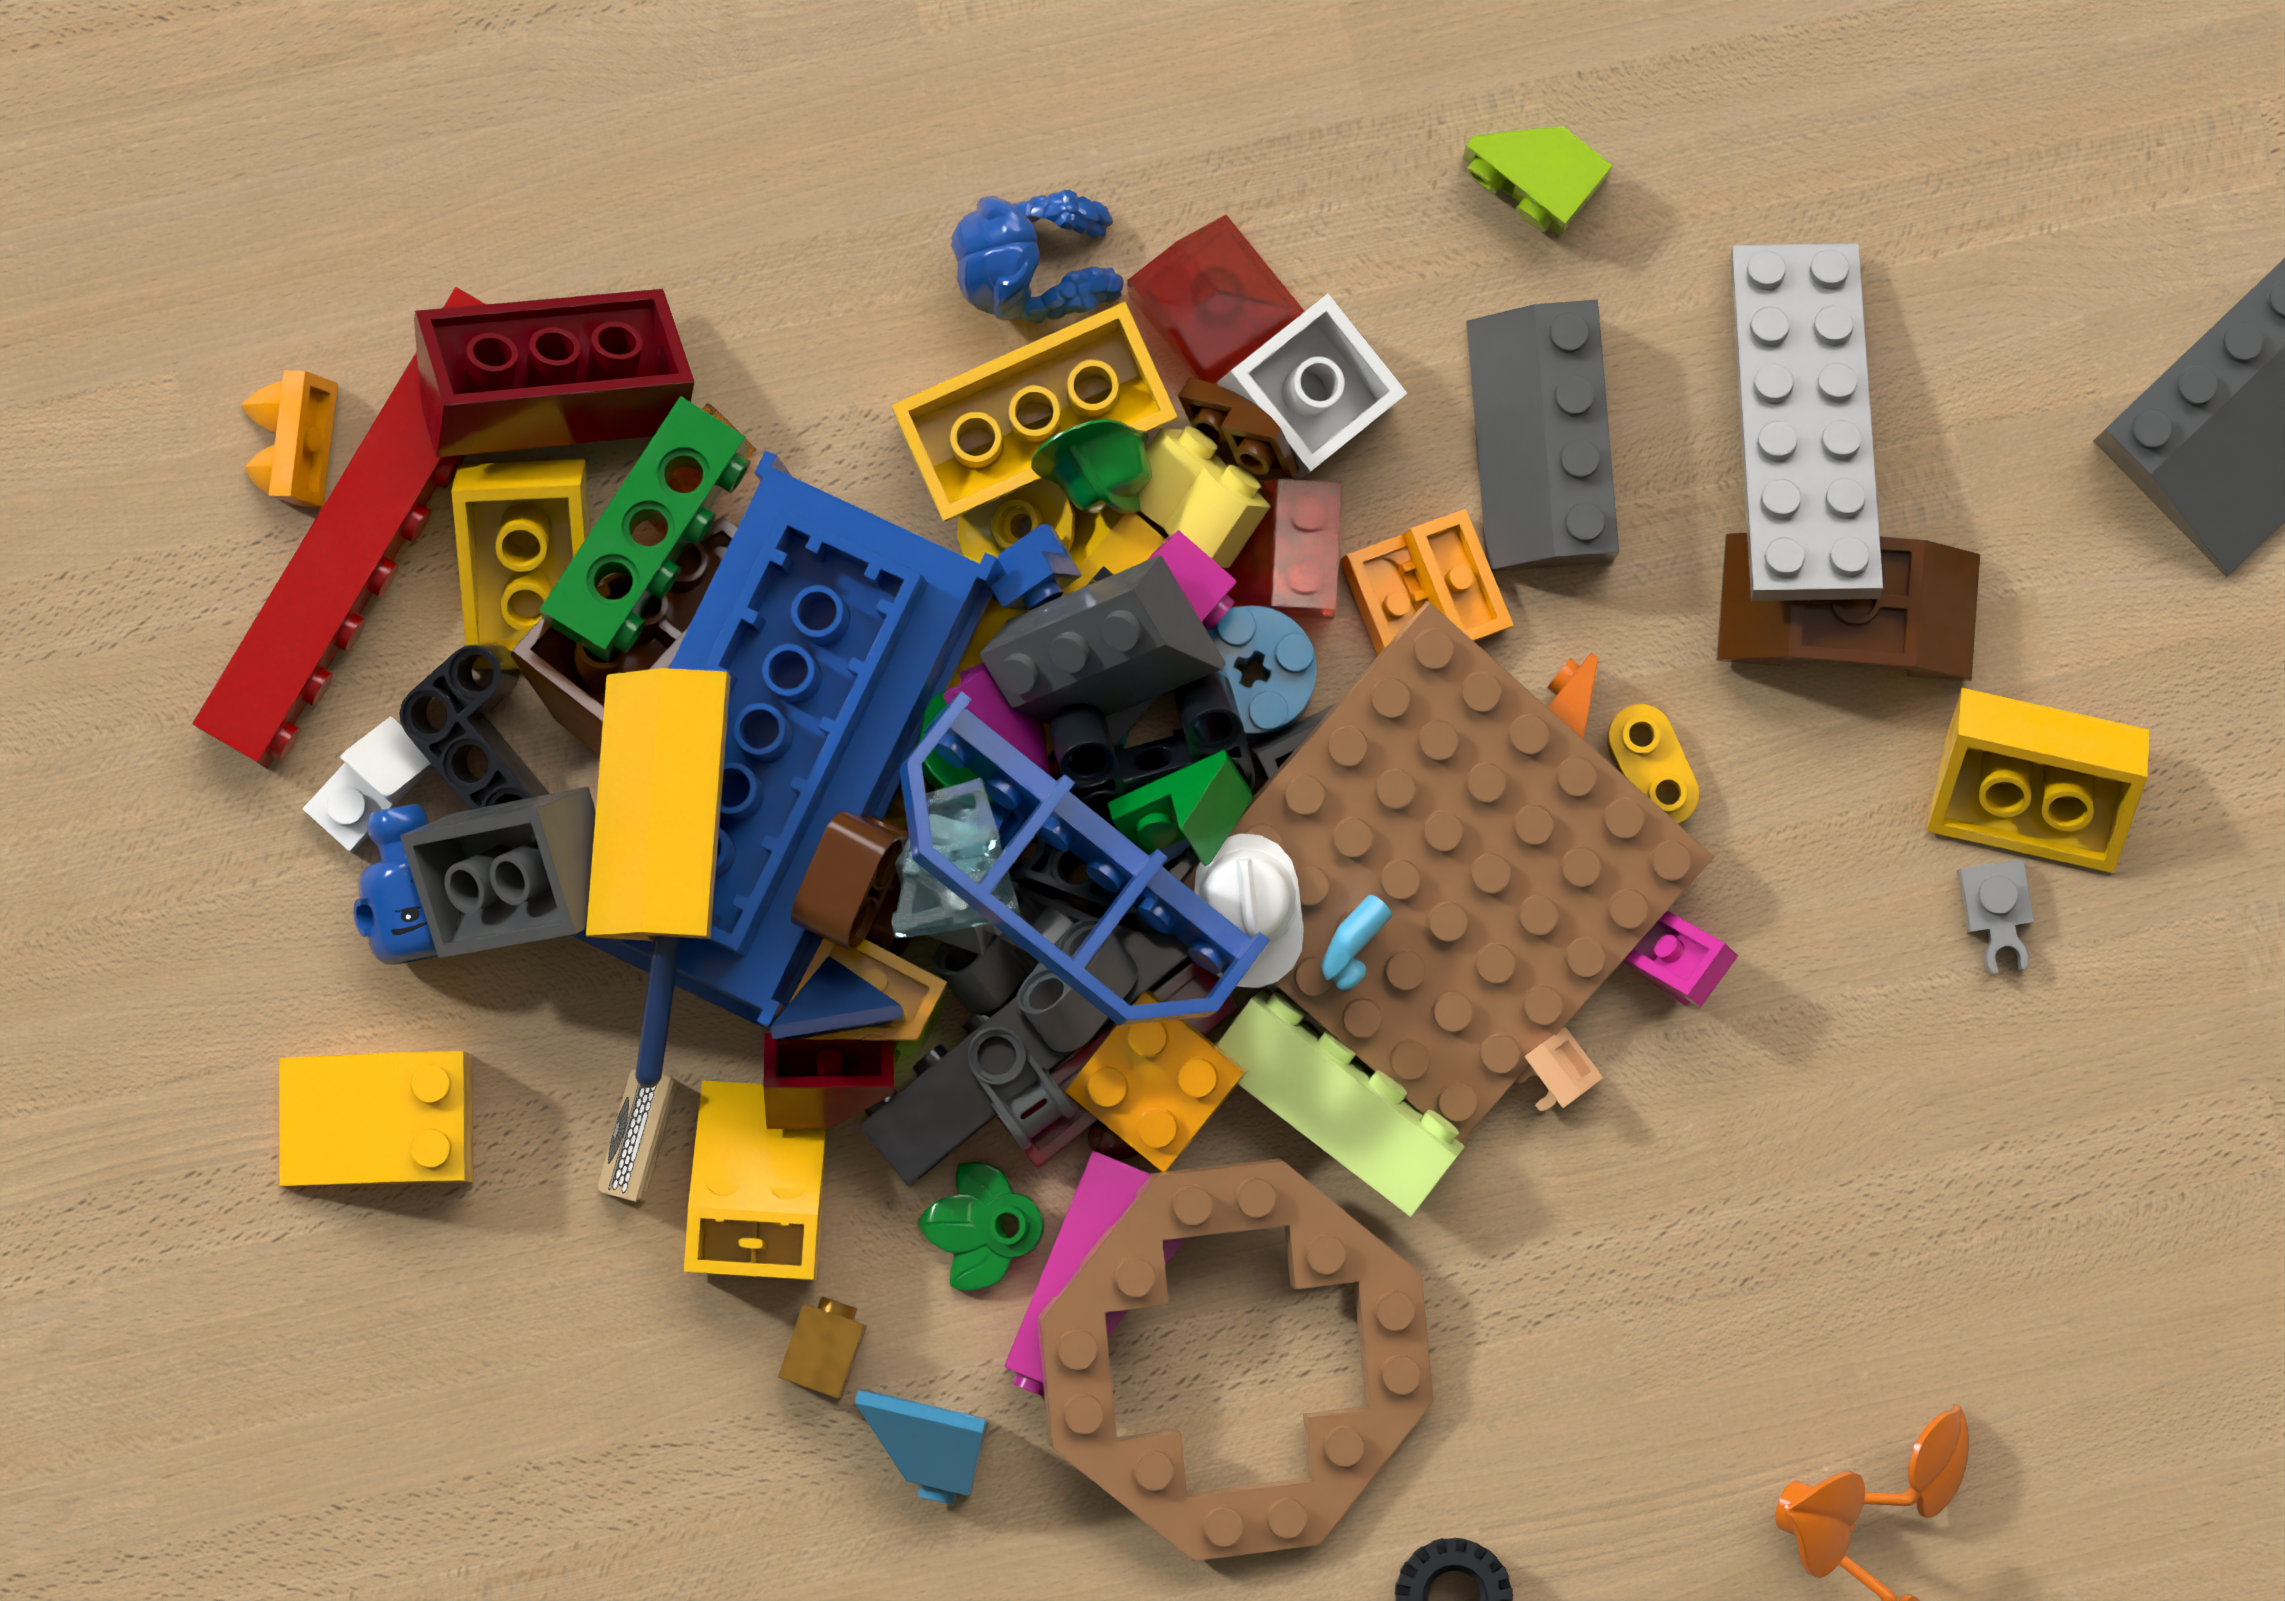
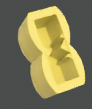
M1186 426L1184 430L1161 428L1146 450L1152 470V478L1147 486L1138 493L1140 511L1162 526L1169 536L1180 530L1220 567L1229 568L1270 508L1267 501L1257 492L1261 485L1250 473L1235 465L1226 467L1223 461L1215 454L1218 448L1216 443L1200 430L1190 426Z

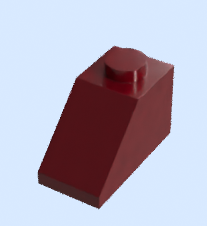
M764 1033L763 1090L767 1129L833 1128L894 1094L895 1041L792 1040L776 1043L772 1039V1033Z

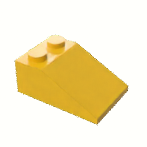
M585 459L458 464L451 492L466 646L497 643L504 645L512 651L542 618L539 610L591 532ZM479 656L474 662L472 670L493 669L488 659L484 656Z
M427 1051L279 1058V1186L473 1183V1077L471 1054L465 1051Z

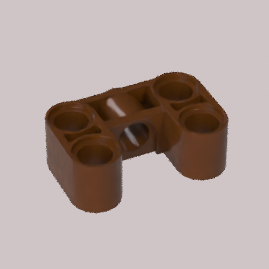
M847 811L837 813L823 833L795 897L791 911V922L849 951L856 950L864 940H867L900 957L915 933L895 865L898 856L902 854L904 846L909 839L908 831L871 815L863 817Z

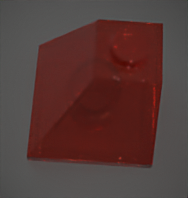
M1227 214L1179 239L1127 280V292L1130 298L1196 379L1216 384L1232 369L1305 312Z

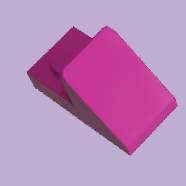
M1666 911L1624 958L1623 962L1682 1005L1687 1006L1692 1002L1701 1008L1738 955L1724 942L1673 913Z

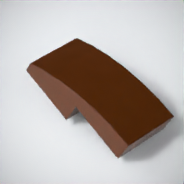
M1188 378L1178 398L1193 428L1209 436L1216 444L1228 443L1238 466L1257 475L1270 473L1289 478L1295 477L1299 467L1282 429L1271 416L1250 400L1227 388L1207 381Z

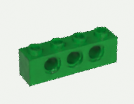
M680 396L539 610L543 622L608 663L618 649L627 653L645 626L646 620L641 618L640 615L652 596L660 600L663 599L676 581L681 567L675 564V561L689 542L696 547L712 526L716 514L710 511V508L724 489L731 494L744 478L751 463L750 460L745 458L748 452L746 436ZM682 467L694 468L703 476L701 484L695 490L688 493L676 492L667 485L670 475ZM657 520L668 528V532L659 544L643 546L632 538L635 528L643 521ZM622 573L627 575L633 581V584L626 596L617 600H609L597 592L600 581L608 574Z

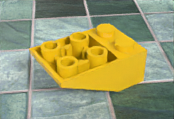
M702 1080L688 1203L684 1272L818 1281L828 1128L767 1129L763 1084Z

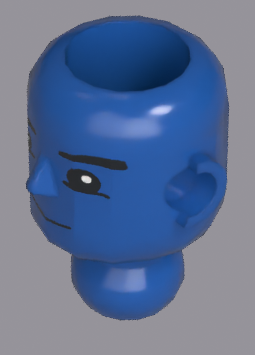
M419 804L371 813L367 823L369 837L379 847L381 862L366 867L361 873L358 882L360 899L355 901L353 913L358 932L363 937L368 936L372 953L384 964L395 965L438 957L400 837L402 834L428 824L427 814Z

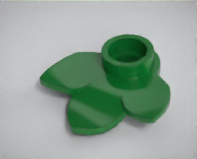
M961 1163L957 1166L956 1186L959 1194L947 1196L933 1202L919 1218L918 1225L924 1236L932 1244L946 1252L955 1253L950 1270V1286L954 1289L967 1291L990 1287L1000 1282L1008 1272L1014 1257L1027 1255L1038 1246L1044 1234L1045 1224L1042 1211L1036 1202L1026 1195L1014 1193L1007 1177L1000 1169L988 1163ZM1009 1213L1014 1214L1018 1218L1020 1225L1017 1234L1011 1238L1006 1236L1002 1230V1220Z

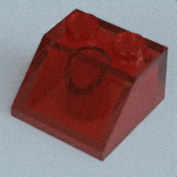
M1289 479L1258 481L1261 487L1257 492L1267 501L1270 508L1231 566L1223 568L1237 581L1227 593L1235 601L1231 608L1263 606L1277 610L1288 617L1334 619L1337 598L1342 482Z

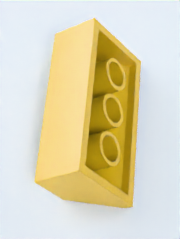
M1122 302L891 405L894 418L943 522L1043 479L1031 469L1032 456L1041 445L1053 436L1073 426L1089 421L1110 419L1121 421L1135 429L1149 432L1178 419L1126 302Z

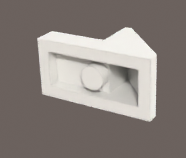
M391 716L340 756L345 763L303 807L306 813L351 853H354L369 836L367 823L370 814L395 808L433 767L407 736L403 727Z

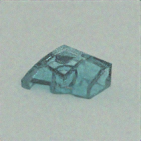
M982 778L926 793L933 848L977 883H979L1002 853L999 834ZM911 848L906 851L898 906L891 920L895 938L936 934L990 923L913 861ZM1007 871L991 894L1015 914L1020 915L1011 878Z

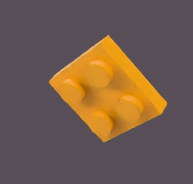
M1147 990L1141 994L1133 1006L1162 1003V1001ZM1184 1019L1117 1025L1064 1092L1159 1170L1167 1172L1248 1071Z

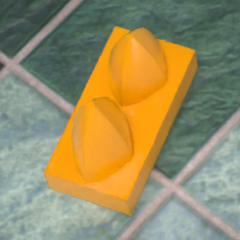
M283 370L282 381L261 388L241 404L242 409L255 423L276 433L275 444L261 450L244 467L251 481L259 489L267 493L268 496L301 507H323L338 383L307 371Z

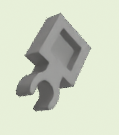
M2024 859L1957 870L1967 934L1981 931L1987 932L1988 944L1983 953V963L1989 975L1998 973L1995 955L2000 948H2008L2015 953L2018 971L2026 969L2029 962L2028 951L2024 943L2017 937L2015 927L2034 922Z

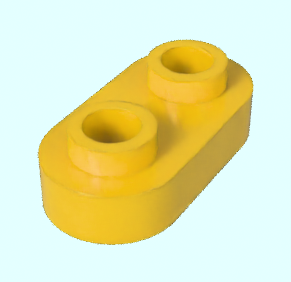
M1634 704L1624 708L1614 717L1607 733L1608 748L1619 772L1678 824L1683 823L1696 809L1699 800V787L1668 718L1659 709L1647 704ZM1637 724L1647 726L1653 736L1651 744L1645 747L1633 744L1629 737V731L1632 726ZM1669 782L1677 787L1679 798L1676 803L1665 805L1657 799L1656 788L1660 783Z

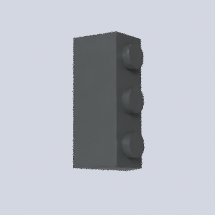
M1161 555L1008 619L979 654L1011 708L1048 724H1051L1053 717L1061 709L1072 704L1085 703L1093 705L1107 717L1220 671L1226 665L1225 660Z
M589 787L452 813L400 835L438 958L573 935L585 929L588 916L596 815Z

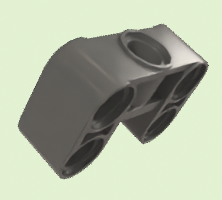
M1005 882L1009 898L1013 902L1012 911L1070 958L1100 920L1078 911L1063 900L1050 899L1020 886L1016 882ZM1113 931L1084 967L1086 971L1122 1000L1132 989L1138 976L1136 962ZM1004 933L993 935L983 955L943 941L935 952L933 963L936 971L943 980L948 982L949 988L971 1013L982 1014L998 1008L1008 999L1028 974L1029 976L1018 991L1017 1002L1019 1008L1047 1045L1054 1051L1064 1053L1074 1051L1083 1046L1108 1018Z

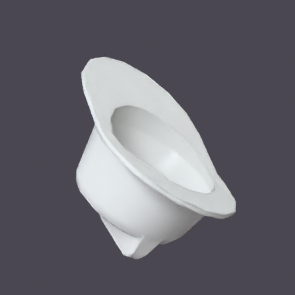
M1239 833L1227 837L1209 865L1204 866L1200 862L1196 870L1194 892L1250 938L1261 932L1270 940L1236 985L1239 987L1260 988L1278 982L1291 971L1302 952L1304 930L1298 879L1292 860L1277 843L1261 835ZM1220 972L1217 975L1221 978L1223 974Z

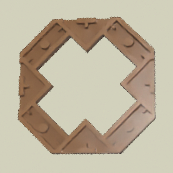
M1279 1158L1152 1173L1136 1192L1135 1196L1137 1197L1113 1226L1110 1225L1080 1262L1078 1265L1080 1268L1056 1297L1053 1296L1037 1316L1049 1445L1192 1561L1320 1545L1434 1402L1422 1274ZM1285 1226L1291 1287L1303 1289L1354 1282L1366 1406L1303 1414L1309 1477L1187 1493L1182 1437L1177 1429L1117 1437L1105 1312L1169 1305L1162 1240Z

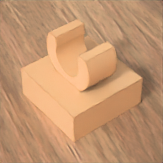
M1563 1027L1557 1035L1554 1034L1524 1056L1530 1066L1516 1081L1521 1084L1533 1075L1540 1077L1548 1088V1094L1540 1099L1535 1106L1539 1111L1550 1109L1556 1103H1559L1562 1108L1566 1107L1599 1082L1603 1076L1568 1029Z

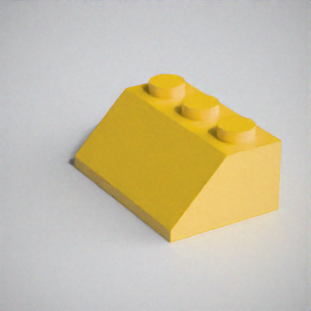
M1961 688L1944 743L1927 823V832L2114 873L2148 777L2149 729Z

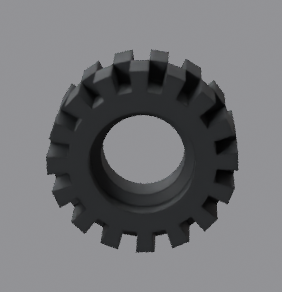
M1454 1537L1433 1540L1431 1543L1423 1547L1421 1546L1414 1551L1410 1559L1404 1562L1400 1569L1394 1594L1396 1601H1429L1428 1593L1431 1584L1439 1575L1449 1571H1459L1469 1575L1477 1585L1479 1601H1512L1513 1588H1511L1509 1575L1505 1567L1490 1550L1467 1539Z

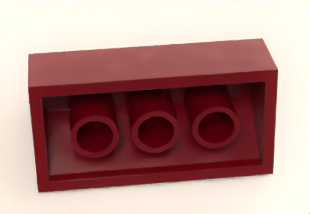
M663 289L415 311L414 326L422 411L436 457L651 437L656 434L680 396L691 402L695 381Z

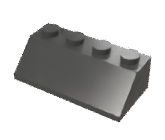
M1598 299L1533 304L1467 320L1485 556L1491 571L1613 563L1619 553Z

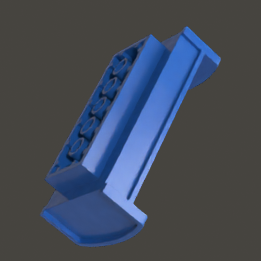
M765 450L754 472L760 483L668 669L728 672L731 676L711 938L681 937L674 986L771 1031V1025L790 1003L823 938L791 922V911L795 897L823 833L833 817L840 811H847L863 817L871 815L884 820L902 784L899 768L915 748L916 741L921 732L925 709L933 696L948 689L991 599L998 601L990 586L1007 574L998 558L985 552L979 564L792 477L779 457ZM587 922L583 931L571 935L647 973L650 971L654 938L653 941L587 937Z

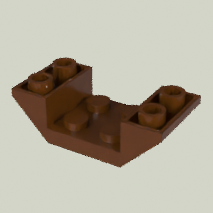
M1747 533L1726 534L1716 661L1780 666L1785 660L1904 669L1907 670V676L1971 681L1980 554L1928 540L1880 536L1883 591L1880 599L1751 601Z

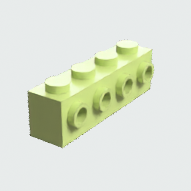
M1262 990L1250 999L1216 1045L1248 1071L1238 1085L1411 1217L1465 1146L1455 1139L1459 1134L1458 1130L1440 1114L1432 1110H1427L1423 1114L1404 1100L1407 1091L1402 1085L1382 1071L1376 1070L1373 1075L1352 1060L1356 1053L1348 1049L1329 1031H1325L1321 1036L1301 1021L1305 1013L1292 1000L1278 992H1274L1271 997Z

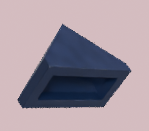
M828 956L771 1025L772 1039L776 1043L906 1021L904 1009L899 1003L831 956Z

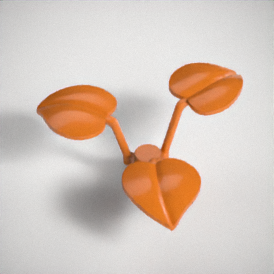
M1953 1404V1409L1936 1416L1920 1434L1913 1447L1909 1462L1908 1480L1910 1487L1902 1493L1865 1492V1485L1861 1475L1852 1471L1836 1474L1815 1486L1797 1480L1792 1481L1786 1486L1776 1507L1775 1521L1780 1530L1795 1535L1800 1559L1808 1574L1822 1578L1840 1565L1878 1595L1881 1601H1897V1596L1894 1592L1845 1555L1850 1544L1851 1533L1855 1529V1522L1864 1504L1911 1506L1917 1502L1919 1515L1926 1518L1937 1515L1949 1504L1963 1480L1968 1460V1428L1961 1406ZM1906 1594L1902 1596L1898 1601L1920 1600L1915 1596Z

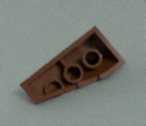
M723 516L714 520L709 531L696 547L689 542L675 561V564L681 567L676 581L663 599L660 600L652 596L640 615L641 618L646 620L645 626L627 653L618 649L608 663L544 623L542 618L512 649L511 657L555 721L600 755L607 675L669 668L737 530V527ZM615 573L604 579L603 585L597 588V592L606 599L617 600L629 593L633 581L625 574Z

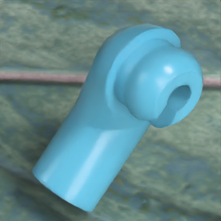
M1368 895L1338 926L1321 961V970L1325 980L1332 979L1339 990L1349 991L1365 977L1366 966L1355 956L1392 917V912L1387 905L1376 896Z

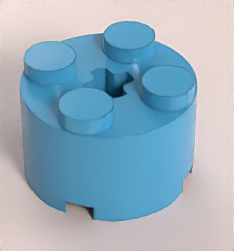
M1263 606L1230 608L1210 631L1207 630L1226 662L1223 669L1217 672L1225 676L1232 686L1247 741L1261 740L1295 724L1306 711L1316 681L1317 666L1313 645L1305 632L1287 615ZM1252 660H1257L1263 664L1262 674L1269 679L1267 682L1256 680L1251 688L1241 685L1242 673L1235 668L1238 664L1248 666Z

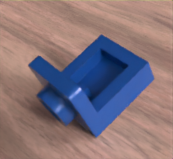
M1041 524L998 555V560L1007 575L990 587L1002 608L1032 610L1062 597V589L1082 575L1054 527L1048 524Z

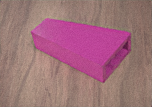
M1092 1150L1004 1365L1005 1368L1016 1372L1012 1381L1013 1385L1045 1397L1037 1316L1052 1297H1056L1080 1268L1078 1266L1108 1227L1110 1225L1113 1226L1137 1197L1135 1196L1136 1192L1151 1174ZM1186 1238L1162 1240L1165 1265ZM1129 1310L1105 1312L1107 1338Z

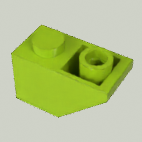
M1564 126L1474 135L1466 144L1463 159L1470 164L1466 171L1478 184L1492 193H1496L1501 188L1519 203L1516 211L1526 222L1541 232H1545L1550 227L1560 236L1608 179L1613 166Z

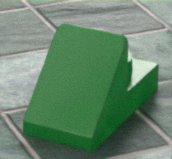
M1222 750L1108 802L1112 821L1120 833L1147 855H1150L1157 849L1161 850L1186 839L1202 864L1207 866L1213 861L1253 797L1250 788L1225 750Z

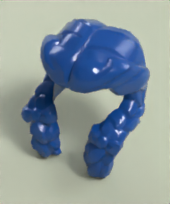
M1063 190L1050 194L1048 197L1045 195L1034 196L1029 201L1013 204L996 196L981 198L976 204V210L963 216V219L958 222L951 237V246L958 262L957 282L962 296L975 308L989 314H994L997 319L1002 321L1018 319L1035 323H1042L1047 317L1050 320H1057L1064 317L1065 314L1089 312L1095 309L1097 305L1115 301L1122 296L1121 290L1123 289L1124 282L1122 276L1115 273L1111 267H1089L1068 272L1063 276L1058 285L1053 286L1037 297H1031L1032 291L1029 286L1040 259V251L1036 243L1038 241L1037 233L1032 223L1044 218L1055 222L1059 227L1066 230H1074L1080 234L1087 233L1092 238L1104 237L1106 235V228L1113 223L1108 208L1100 202H1091V200L1084 196L1078 198L1077 193L1072 190Z

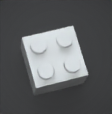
M1328 293L1217 382L1219 386L1227 388L1259 406L1279 425L1299 467L1294 477L1296 482L1407 394L1406 390Z

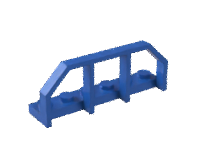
M961 691L938 712L924 730L925 736L899 768L912 860L1119 1026L1208 1017L1218 1011L1270 940L1261 932L1250 938L1161 866L1168 858L1158 849L1148 856L1070 793L1069 790L1075 782L1068 776L1063 775L1057 781L1054 780L965 707L972 699ZM933 749L950 765L959 769L966 767L985 782L984 790L999 805L1009 810L1017 808L1028 817L979 883L933 848L921 766ZM1036 833L1050 846L1060 851L1068 849L1088 865L1086 872L1098 885L1111 892H1117L1118 890L1121 892L1071 958L991 894L992 890ZM1135 903L1139 906L1137 908L1138 915L1149 926L1162 933L1170 931L1190 947L1188 954L1196 964L1210 973L1219 974L1221 972L1223 975L1206 998L1130 1006L1086 971L1084 967L1130 906Z

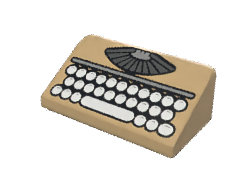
M634 1069L629 1074L598 1182V1190L605 1194L641 1203L646 1199L678 1084L672 1077L662 1075L658 1085L653 1088H644L636 1081V1069Z

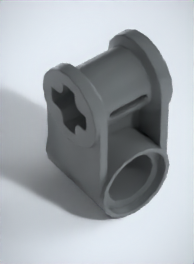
M989 1027L980 1031L971 1040L967 1051L968 1064L971 1071L992 1100L991 1106L1023 1151L1032 1146V1137L1062 1116L1069 1120L1077 1115L1044 1066L1042 1068L1039 1066L1021 1038L1012 1030L1004 1027ZM990 1037L1007 1039L1015 1050L1013 1066L1001 1075L987 1073L978 1062V1049ZM1042 1099L1047 1100V1103L1025 1119L1020 1118V1115Z

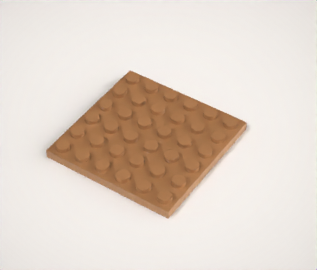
M1428 601L1424 603L1256 793L1228 836L1239 833L1261 835L1277 843L1292 860L1297 875L1304 930L1302 952L1293 969L1274 984L1348 1049L1356 1053V1056L1375 1072L1379 1070L1402 1085L1407 1091L1405 1098L1420 1112L1425 1114L1427 1110H1432L1447 1119L1458 1130L1459 1134L1455 1139L1460 1143L1530 1066L1524 1056L1561 1031L1715 857ZM1200 859L1179 880L1193 892L1195 889L1196 870L1201 862ZM1368 895H1374L1387 905L1392 912V917L1355 956L1366 966L1365 977L1351 990H1339L1332 979L1325 980L1321 970V961L1338 926Z

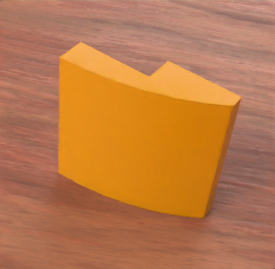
M1466 509L1410 528L1400 536L1349 553L1339 560L1377 655L1386 648L1426 601L1435 606L1475 643L1514 626Z

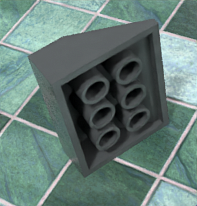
M2285 258L2093 440L2225 577L2234 571L2285 522Z

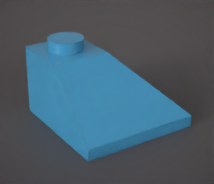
M857 1391L856 1406L904 1479L908 1482L920 1484L917 1493L918 1497L955 1505L957 1493L967 1496L971 1495L989 1419L873 1391Z

